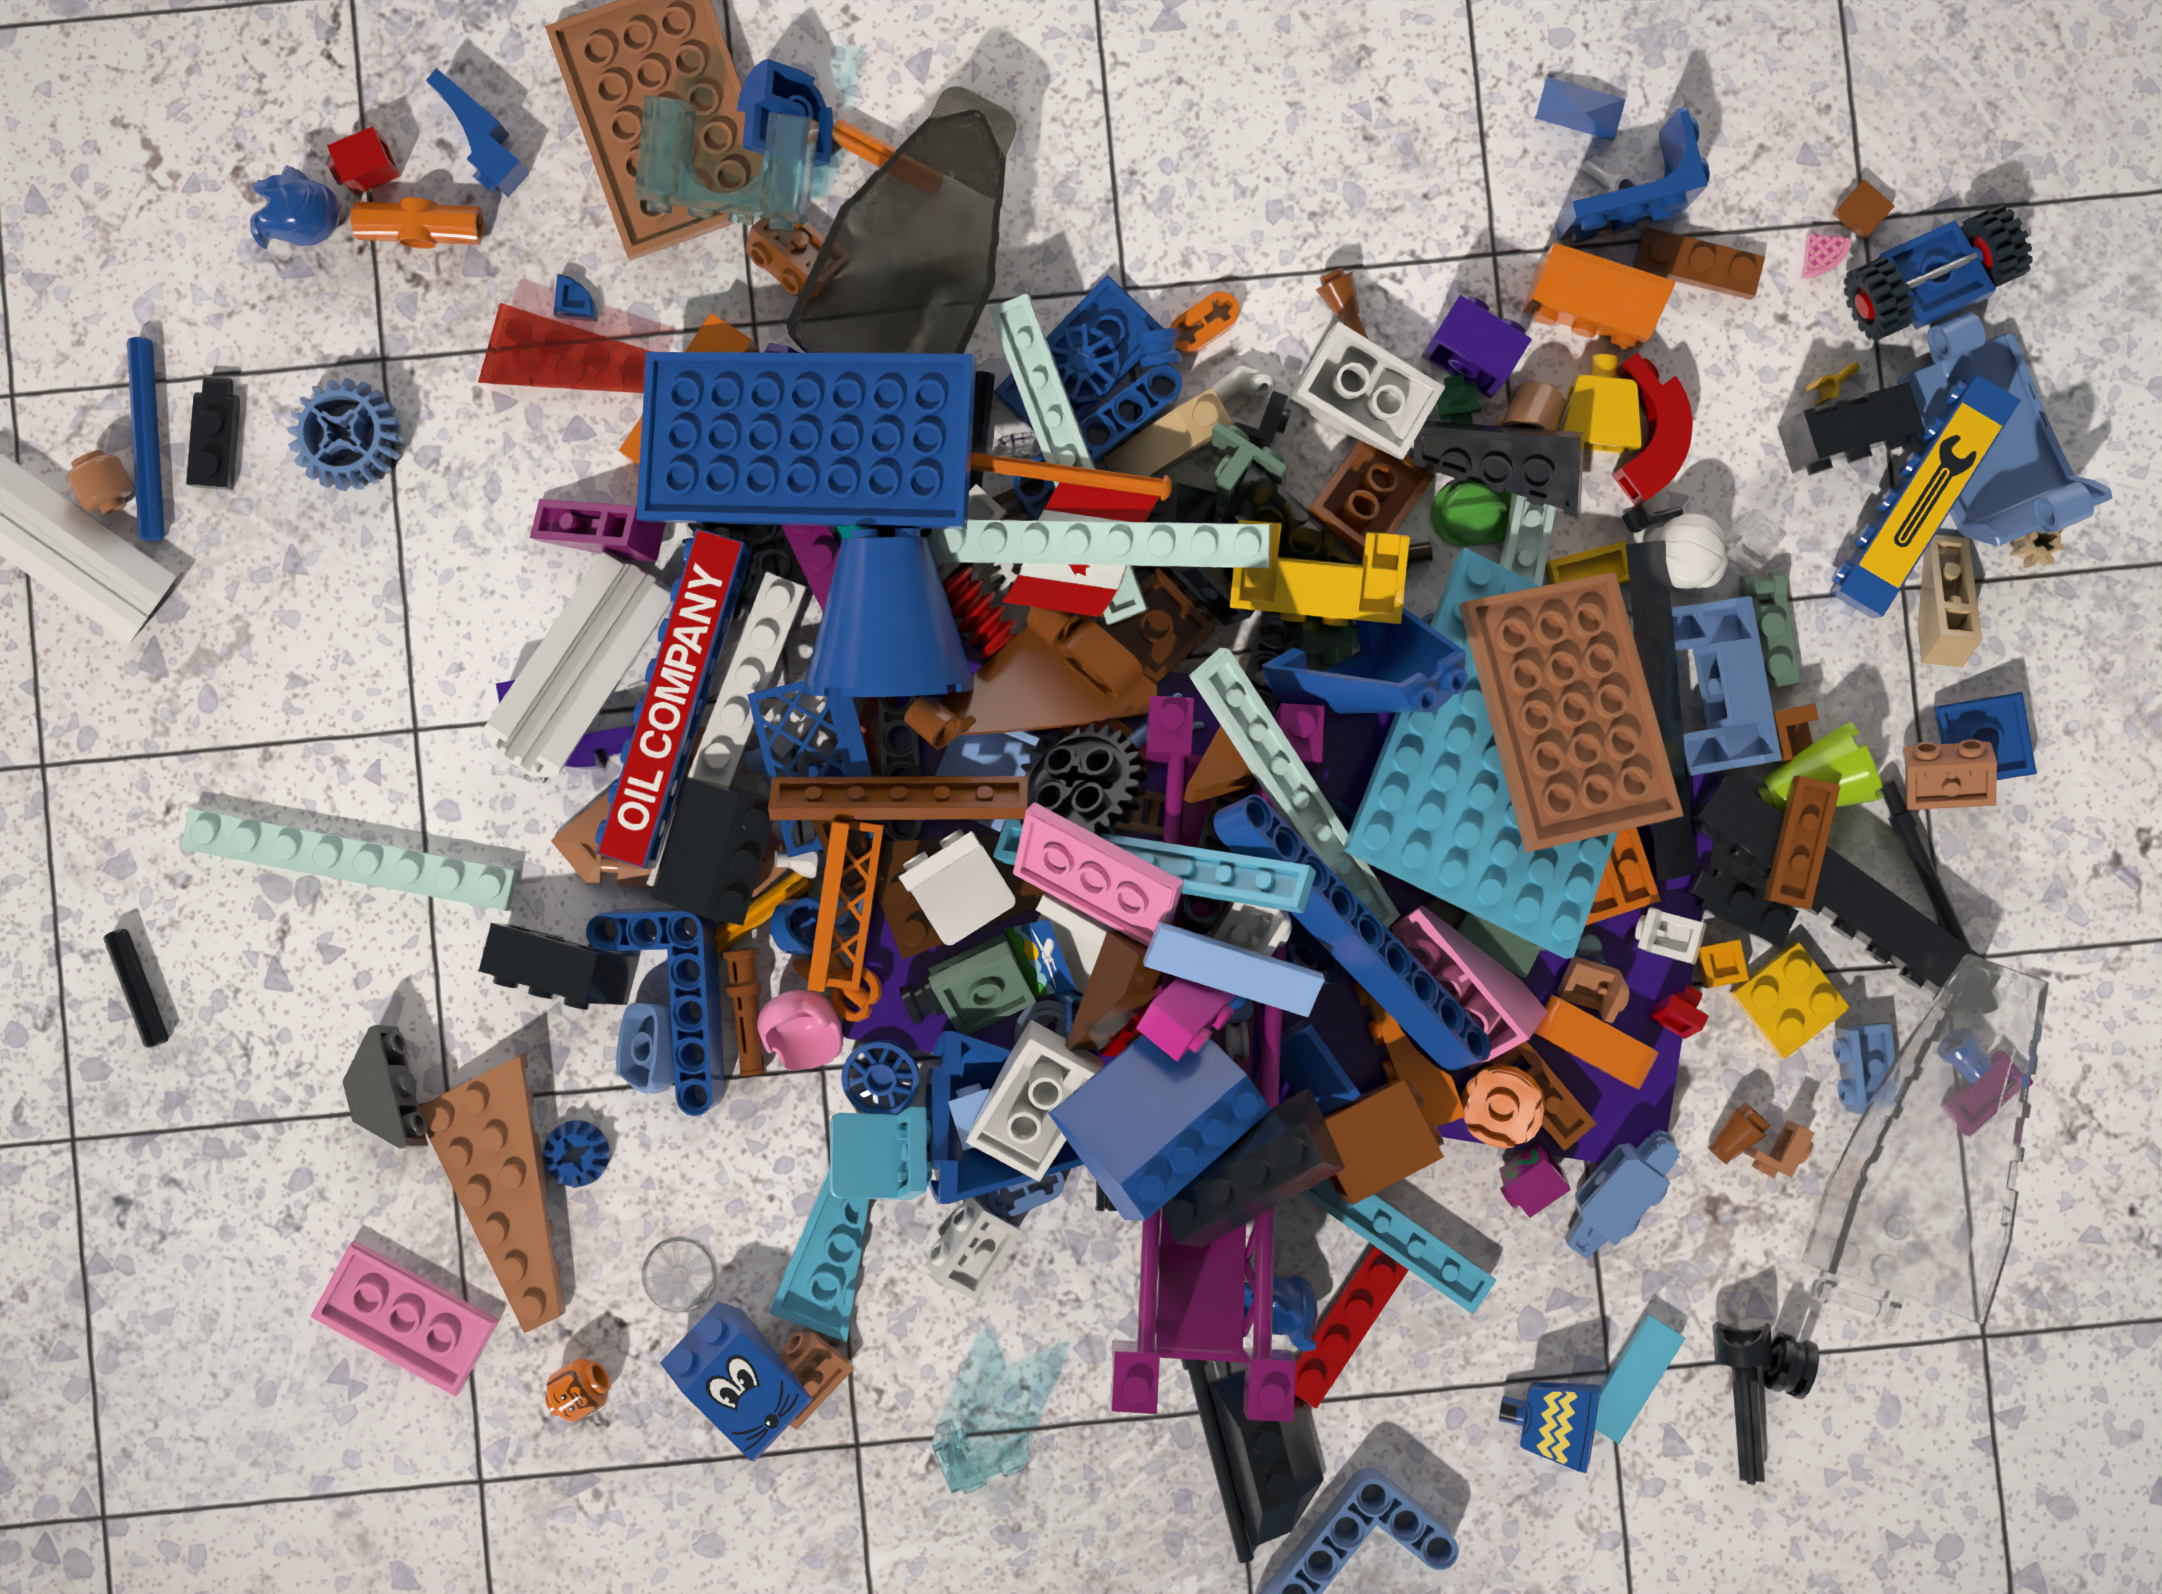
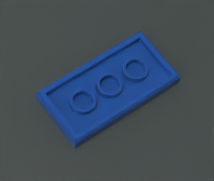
M1107 274L1046 337V340L1049 343L1057 333L1064 330L1067 326L1072 327L1081 324L1097 328L1106 335H1109L1118 350L1120 358V370L1117 381L1113 386L1114 388L1140 362L1143 356V349L1137 343L1136 334L1164 328ZM1082 333L1071 334L1073 346H1083ZM1087 333L1088 347L1101 340ZM1066 337L1060 340L1055 348L1069 350ZM1105 345L1096 351L1095 354L1097 358H1101L1111 354V351ZM1052 355L1056 364H1065L1064 357ZM1111 361L1100 367L1111 375L1114 364ZM1059 372L1061 378L1065 372ZM1011 373L993 391V394L1035 434L1014 376ZM1098 374L1091 378L1100 389L1107 383ZM1071 378L1068 379L1064 386L1066 393H1073L1077 381ZM1083 382L1078 396L1091 395L1094 392ZM1110 391L1104 397L1094 402L1084 404L1070 402L1078 424Z

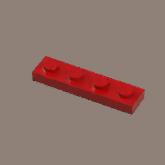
M1373 1244L1314 1330L1312 1339L1317 1343L1316 1349L1310 1351L1301 1350L1295 1359V1395L1316 1409L1409 1271Z

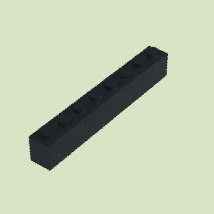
M1729 775L1715 776L1691 810V820L1697 824L1694 830L1711 842L1716 843L1717 840H1720L1731 849L1728 854L1739 863L1747 867L1753 864L1765 872L1762 878L1768 883L1784 815ZM1826 845L1812 908L1806 911L1816 916L1821 912L1833 921L1830 927L1849 940H1853L1854 937L1867 945L1864 951L1869 956L1883 964L1888 962L1894 964L1901 969L1898 975L1904 981L1919 989L1922 986L1929 989L1935 994L1933 1001L1942 1008L1952 1013H1955L1957 1010L1974 1013L2003 971Z

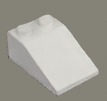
M1338 322L1329 330L1288 401L1321 422L1403 460L1445 386Z
M1030 1020L1009 1054L965 1142L1040 1182L1067 1140L1048 1113L1104 1067V1059L1087 1050H1069L1065 1046L1067 1039Z

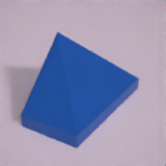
M1547 77L1535 119L1613 141L1626 99Z

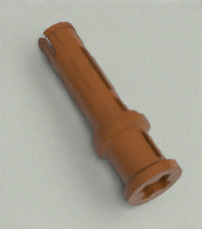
M759 947L722 951V958L727 960L729 976L726 994L733 998L740 1059V1076L758 1075L767 1072L763 1042L757 1027L760 1015L758 994H761L763 989V983L758 981L756 956L760 954Z

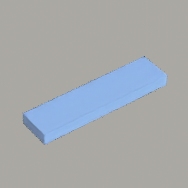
M1158 922L1143 959L1145 967L1309 1017L1325 980L1320 972L1162 922Z

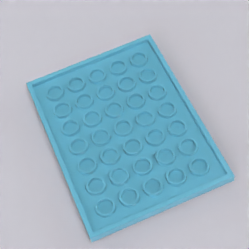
M1465 547L1458 552L1430 626L1465 650L1464 670L1468 674L1466 687L1461 693L1453 694L1444 705L1436 710L1427 713L1398 712L1395 714L1342 851L1565 959L1573 958L1618 832L1525 853L1459 605L1469 600L1541 586ZM1676 656L1677 664H1678V661H1679V658H1680V657H1678V656Z

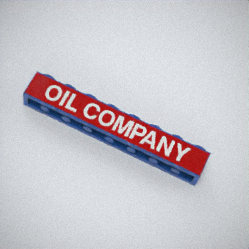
M696 528L694 537H690L684 546L682 559L686 563L681 578H676L671 589L670 601L673 602L669 618H664L659 627L658 642H661L657 657L650 660L646 670L645 681L648 682L644 699L640 698L633 712V722L636 723L632 738L625 741L621 751L620 761L624 764L619 779L613 781L608 793V803H611L607 819H603L600 822L596 832L595 842L599 844L596 854L641 868H656L753 553V548L744 542Z

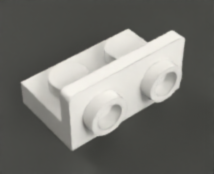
M975 1197L968 1198L963 1205H960L955 1210L951 1224L942 1238L931 1247L925 1265L937 1281L977 1301L1022 1231L1016 1224L985 1208Z

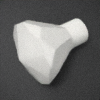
M814 839L807 840L800 845L813 843ZM819 850L788 858L787 851H775V867H789L809 879H814L817 875L821 862Z

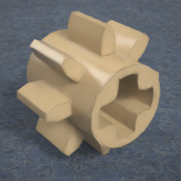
M2064 529L2049 534L2034 531L2015 539L2012 542L2013 550L2009 555L2010 557L2018 556L2023 559L2024 568L2035 566L2038 561L2042 566L2054 563L2051 553L2065 550L2066 546L2060 543V533ZM2038 538L2040 543L2035 546L2033 540Z

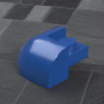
M765 59L753 67L745 79L737 106V111L745 113L743 148L769 156L768 161L770 163L782 166L819 167L830 164L833 130L832 107H826L821 92L813 84L815 78L802 70L770 59Z

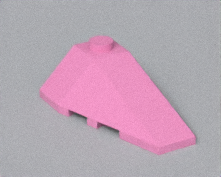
M1423 905L1394 922L1391 926L1395 937L1486 1032L1491 1046L1490 1056L1483 1062L1467 1066L1470 1070L1530 1039L1548 1011L1521 979Z

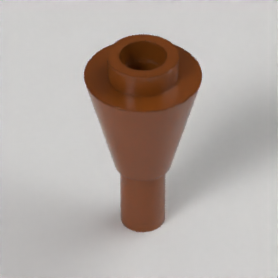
M1341 267L1320 277L1322 286L1315 289L1340 322L1343 321L1345 326L1369 339L1358 315L1360 312L1353 271L1345 275Z

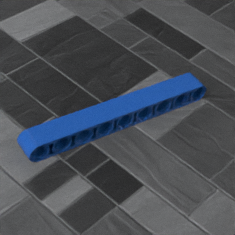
M1253 794L1217 811L1213 820L1215 831L1220 840L1234 854L1310 865L1316 871L1304 914L1291 913L1441 1068L1452 1072L1483 1062L1489 1058L1491 1046L1484 1029L1262 797Z

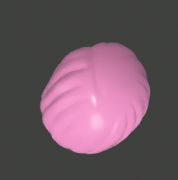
M804 990L785 992L770 1000L761 1010L758 1017V1032L768 1053H771L772 1050L775 1051L780 1057L784 1068L790 1071L812 1069L829 1064L842 1051L844 1045L843 1034L837 1013L832 1004L817 992H807Z

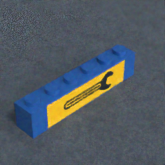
M1978 374L1964 380V382L1958 380L1951 388L1944 401L1949 406L1941 418L1935 416L1922 434V438L1926 442L1918 454L1912 452L1905 460L1899 471L1903 478L1895 490L1889 488L1876 507L1880 511L1873 525L1866 524L1854 541V545L1858 547L1850 561L1844 559L1832 575L1831 580L1835 582V585L1829 593L1870 618L1884 616L2021 402V399Z

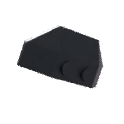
M1245 1369L1210 1381L1211 1394L1251 1544L1256 1547L1292 1532L1324 1481L1303 1400L1294 1394L1293 1422L1247 1419L1243 1412Z

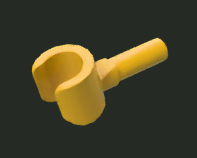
M1852 362L1838 374L1833 376L1827 374L1808 384L1806 392L1816 388L1821 396L1820 401L1816 402L1815 406H1820L1838 397L1841 390L1840 385L1859 371L1860 365L1857 362Z

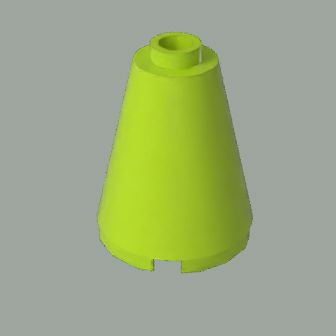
M1852 721L1841 724L1795 755L1792 760L1786 761L1762 778L1764 786L1757 789L1759 797L1783 815H1785L1793 777L1798 775L1840 785L1836 807L1877 801L1884 798V794L1879 790L1883 788L1882 782L1866 744L1863 746L1856 744L1854 736L1860 734Z

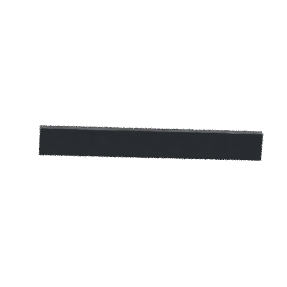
M1665 540L1626 544L1635 643L1684 815L1652 824L1658 880H1671L1696 874L1670 586L1666 563Z

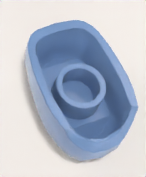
M656 1003L629 1004L625 1009L620 1026L616 1052V1073L639 1092L661 1093L668 1090L675 1081L671 1008Z

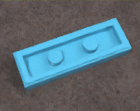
M1646 1313L1601 1385L1595 1426L1597 1431L1617 1444L1621 1443L1686 1339L1684 1336Z

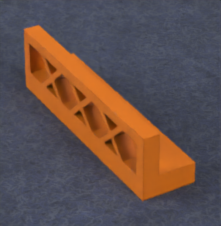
M832 820L807 990L824 992L825 986L859 991L884 827L882 823L862 820ZM849 829L874 833L872 848L859 858H856L846 845ZM846 854L852 863L843 869L844 856ZM870 857L867 873L861 863ZM856 867L866 880V888L850 900L840 887L841 878ZM840 895L846 904L837 910L838 896ZM864 898L861 914L855 904ZM850 909L859 920L860 927L858 932L844 941L834 928V923L837 917ZM833 936L839 943V946L830 951ZM858 940L856 954H854L849 945ZM842 950L845 951L854 963L852 979L827 975L829 960Z

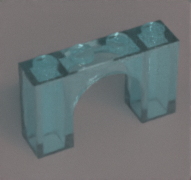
M645 95L634 199L647 203L648 211L672 214L673 207L687 208V216L707 220L713 219V212L729 214L728 222L753 226L754 218L770 220L769 228L784 231H794L795 224L807 226L819 130L818 122L808 117L769 112L764 159L759 173L750 184L738 191L715 193L701 182L693 165L692 148L697 106L685 100Z

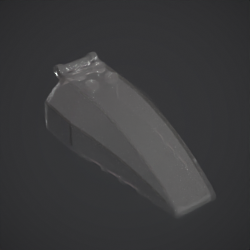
M1966 954L1954 969L1893 1061L1859 1119L1827 1180L1802 1259L1803 1263L1821 1269L1819 1276L1814 1280L1811 1287V1298L1814 1301L1823 1304L1833 1302L1875 1316L1877 1322L1892 1326L1898 1320L1906 1296L1986 1326L2012 1241L2019 1193L2014 1188L2018 1162H2023L2025 1148L2021 1146L2024 1119L2030 1117L2031 1104L2027 1103L2031 1075H2036L2038 1062L2036 1051L2037 1045L2041 1041L2049 982L1971 954ZM1840 1274L1885 1289L1884 1297L1881 1300H1877L1838 1287Z

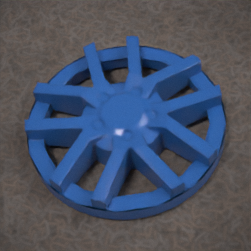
M1081 324L1072 327L1067 326L1048 343L1052 355L1065 358V364H1056L1059 372H1065L1061 378L1063 385L1065 386L1069 378L1077 381L1073 393H1067L1070 402L1079 404L1094 402L1104 397L1115 385L1120 370V358L1118 350L1109 335H1106L1097 328ZM1082 333L1083 346L1074 347L1071 334ZM1087 333L1101 340L1088 347ZM1066 337L1069 350L1055 348L1056 344ZM1107 345L1111 354L1097 358L1095 352ZM1113 361V371L1109 375L1100 366ZM1095 374H1098L1107 381L1102 389L1091 379ZM1083 382L1092 389L1093 394L1078 396Z
M892 1040L869 1041L860 1044V1046L854 1049L847 1057L841 1074L843 1091L850 1103L866 1114L894 1115L908 1107L915 1098L920 1083V1072L916 1061L908 1052L909 1050L893 1043ZM884 1048L880 1059L871 1049ZM889 1050L899 1054L893 1064L886 1061ZM863 1053L871 1064L866 1066L856 1057ZM905 1059L911 1070L898 1069V1067ZM851 1065L861 1074L849 1078ZM898 1078L913 1079L912 1087L898 1083ZM864 1082L865 1088L854 1094L850 1086ZM895 1092L907 1094V1097L897 1104ZM873 1094L874 1107L866 1105L860 1099ZM888 1095L891 1107L881 1108L880 1096Z

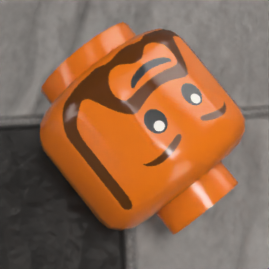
M583 1358L576 1359L549 1376L546 1385V1405L555 1416H560L569 1422H578L606 1404L608 1391L611 1388L610 1378L604 1367L598 1362H591Z

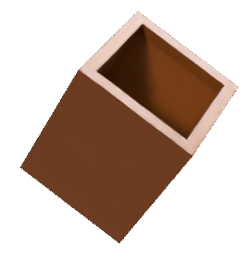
M1404 1079L1392 1080L1323 1115L1345 1166V1169L1329 1177L1340 1200L1354 1205L1444 1158L1439 1148L1444 1145L1443 1138L1436 1125L1432 1121L1427 1123L1419 1109L1424 1106V1102L1413 1083L1407 1085Z

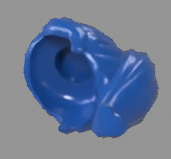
M1273 1275L1272 1334H1288L1292 1344L1299 1350H1315L1317 1343L1312 1339V1334L1318 1317L1317 1298L1310 1283L1300 1276H1292L1285 1279ZM1245 1280L1244 1319L1254 1298L1248 1280Z

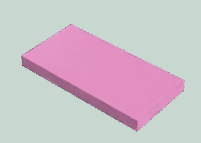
M1035 802L1026 809L1013 870L1014 875L1149 947L1158 922L1172 925L1184 883L1183 880Z
M357 1241L350 1243L310 1316L455 1397L462 1391L500 1321L496 1317Z

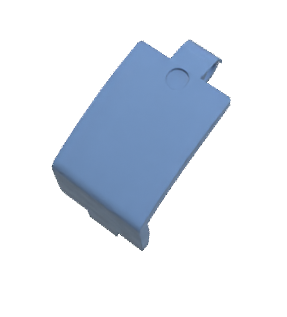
M1971 311L1929 328L1927 340L1933 363L1897 379L1898 385L1910 383L1924 429H1926L1935 416L1942 417L1949 406L1948 403L1944 402L1945 398L1958 380L1964 382V380L1976 374L2021 399L2016 410L1950 511L1957 529L1963 536L1994 546H2000L2034 531L2049 534L2092 517L2094 506L2113 498L2109 487L2095 480L2078 477L2072 471L2053 432L2013 334L2004 333L1986 341L1983 324L1979 317ZM1924 430L1915 434L1920 448L1926 442L1922 438Z

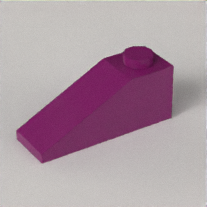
M539 499L529 538L535 541L598 554L606 550L625 559L657 562L666 522H644L637 520V506Z

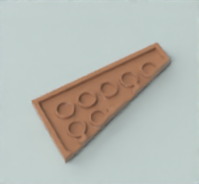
M526 1053L419 1106L420 1113H422L427 1123L426 1133L524 1334L560 1317L566 1312L559 1263L554 1260L551 1237L554 1236L552 1220H548L545 1199L548 1198L539 1133L535 1131L531 1107L534 1106L532 1090H528L525 1071L528 1068Z

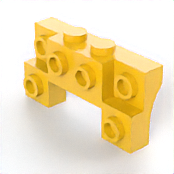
M1249 520L1238 521V524L1271 525L1270 568L1234 567L1230 608L1280 612L1281 620L1305 622L1306 615L1323 617V624L1334 626H1348V619L1401 624L1410 541L1408 535L1366 532L1362 565L1279 558L1281 523Z

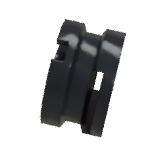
M1779 1332L1771 1340L1773 1360L1763 1365L1762 1381L1764 1387L1774 1392L1785 1390L1786 1394L1796 1399H1803L1810 1392L1818 1372V1346L1813 1341L1805 1340L1801 1343L1796 1341L1795 1337L1791 1334Z

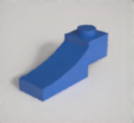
M436 68L426 79V82L450 106L463 127L472 152L467 157V160L476 169L472 177L490 193H493L497 188L505 196L509 197L529 175L523 164L501 145L509 136V133L495 117Z

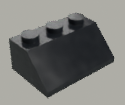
M685 776L650 897L705 918L743 926L774 820H770L769 798L762 794Z

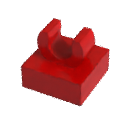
M1687 985L1684 992L1679 990L1675 995L1672 994L1656 1003L1649 1018L1686 1039L1703 1030L1709 1015L1697 1009L1703 993Z

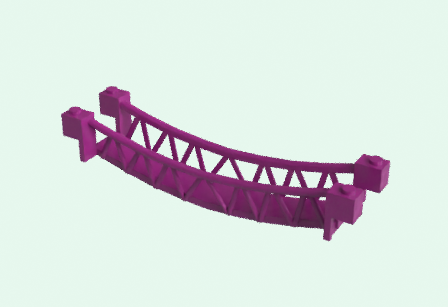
M1150 696L1146 749L1144 753L1145 765L1143 767L1168 768L1163 843L1197 848L1211 798L1194 803L1183 800L1187 785L1203 758V755H1191L1194 698ZM1281 703L1276 711V722L1309 774L1312 775L1322 763L1325 706ZM1256 780L1253 794L1262 797L1268 803V796ZM1242 790L1227 793L1228 796L1233 798L1244 795ZM1269 799L1271 807L1278 813V811ZM1213 825V826H1212V829H1213L1214 833L1217 835V833H1216V831H1215V828H1214V825ZM1181 893L1172 926L1187 930L1180 920V910L1185 895ZM1224 900L1223 908L1219 918L1221 917L1222 913L1224 912L1225 908L1227 907L1230 901ZM1196 902L1190 906L1191 912L1199 918H1206L1212 915L1211 908L1203 902ZM1287 941L1282 947L1277 946L1271 957L1286 961ZM1164 973L1163 979L1159 985L1156 995L1154 996V999L1157 996H1159L1177 978V976ZM1252 1000L1253 1014L1245 1021L1249 1038V1059L1243 1060L1242 1056L1237 1055L1233 1058V1061L1252 1081L1254 1023L1256 1020L1262 1059L1254 1085L1272 1109L1279 1105L1283 1009L1265 1004L1263 1020L1261 1002ZM1239 1022V1023H1230V1024H1231L1233 1027H1237V1026L1240 1025V1022ZM1212 1026L1209 1029L1212 1032L1210 1038L1226 1053L1224 1026L1220 1030ZM1162 1207L1146 1221H1142L1137 1341L1112 1340L1111 1353L1113 1363L1110 1400L1112 1412L1157 1414L1160 1358L1242 1362L1245 1365L1243 1412L1247 1419L1293 1422L1296 1361L1286 1350L1272 1349L1275 1208L1255 1219L1247 1246L1246 1224L1210 1244L1198 1248L1175 1243ZM1254 1249H1255V1272H1254L1253 1267H1252L1251 1262H1250L1251 1257H1252V1254H1253V1252H1254ZM1246 1274L1254 1298L1244 1320ZM1254 1322L1253 1348L1243 1347V1337L1249 1334Z

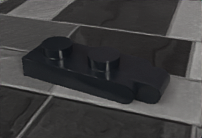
M205 376L202 392L194 393L186 485L233 490L240 398L238 395H233V380L231 378Z
M1698 869L1687 891L1689 894L1701 899L1697 906L1698 908L1778 948H1782L1799 912L1788 905L1765 900L1766 893L1718 869L1714 870L1713 875Z

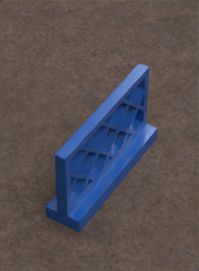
M805 680L747 694L770 787L772 777H777L775 766L785 771L783 777H788L789 774L793 777H803L792 769L804 749L826 761L818 777L824 776L830 764L846 773L847 777H873L853 697H841L839 693H829V696H827L828 702L818 717L797 704L804 693ZM799 690L793 701L782 695ZM776 696L790 705L778 727L762 717L758 700ZM794 708L816 720L804 742L782 730ZM829 708L834 726L823 720ZM820 723L836 732L838 744L830 757L808 745ZM765 725L775 731L769 741ZM779 734L801 746L789 767H786L772 757L770 748ZM839 749L844 766L833 760ZM779 820L788 858L823 849L818 835L813 843L795 847L791 829L796 820H791L790 823L789 820ZM862 820L884 824V820ZM885 826L883 827L882 835L887 834ZM863 831L866 839L873 838V832Z

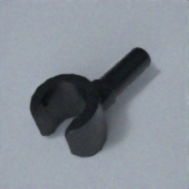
M1641 504L1622 515V519L1630 532L1638 533L1660 521L1683 515V509L1679 506L1649 515L1644 505Z

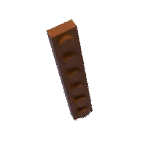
M1028 776L772 777L768 811L770 820L1025 819L1026 809H1028Z

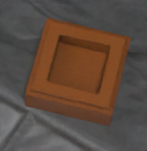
M1864 179L1832 214L1859 238L1864 240L1895 206Z

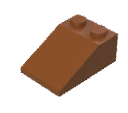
M1358 440L1308 506L1307 510L1363 560L1366 532L1395 534L1434 478V475L1425 468L1414 465V460L1407 454L1401 460Z

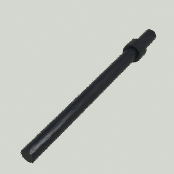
M1894 780L1883 783V788L1879 790L1884 794V801L1891 814L1888 820L1894 833H1900L1943 929L1971 948L1916 829L1919 823L1913 810H1907ZM1991 990L1979 1005L1981 1012H1988L1998 1007Z
M1181 1359L1183 1369L1188 1370L1237 1559L1239 1563H1247L1254 1560V1554L1204 1368L1207 1360Z

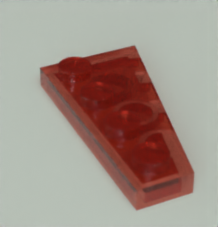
M500 303L478 383L644 394L646 352L652 351Z

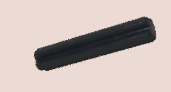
M118 929L104 935L103 940L144 1047L153 1048L167 1042L169 1039L168 1033L129 931L127 929Z

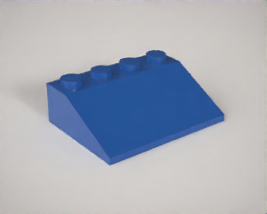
M1142 1034L1048 1114L1124 1220L1146 1221L1270 1112L1271 1108L1248 1075L1211 1038L1207 1040L1197 1053L1189 1049L1177 1062Z

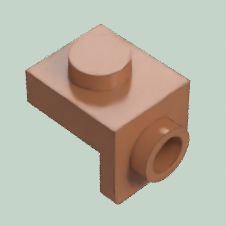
M1576 956L1571 959L1557 989L1560 999L1599 1010L1603 1020L1609 1023L1614 1022L1618 1012L1624 1010L1629 999V988L1619 969Z
M1787 1120L1769 1156L1751 1147L1743 1153L1755 1159L1751 1167L1774 1179L1778 1172L1792 1178L1798 1165L1803 1164L1810 1156L1813 1149V1142L1811 1140L1815 1133Z

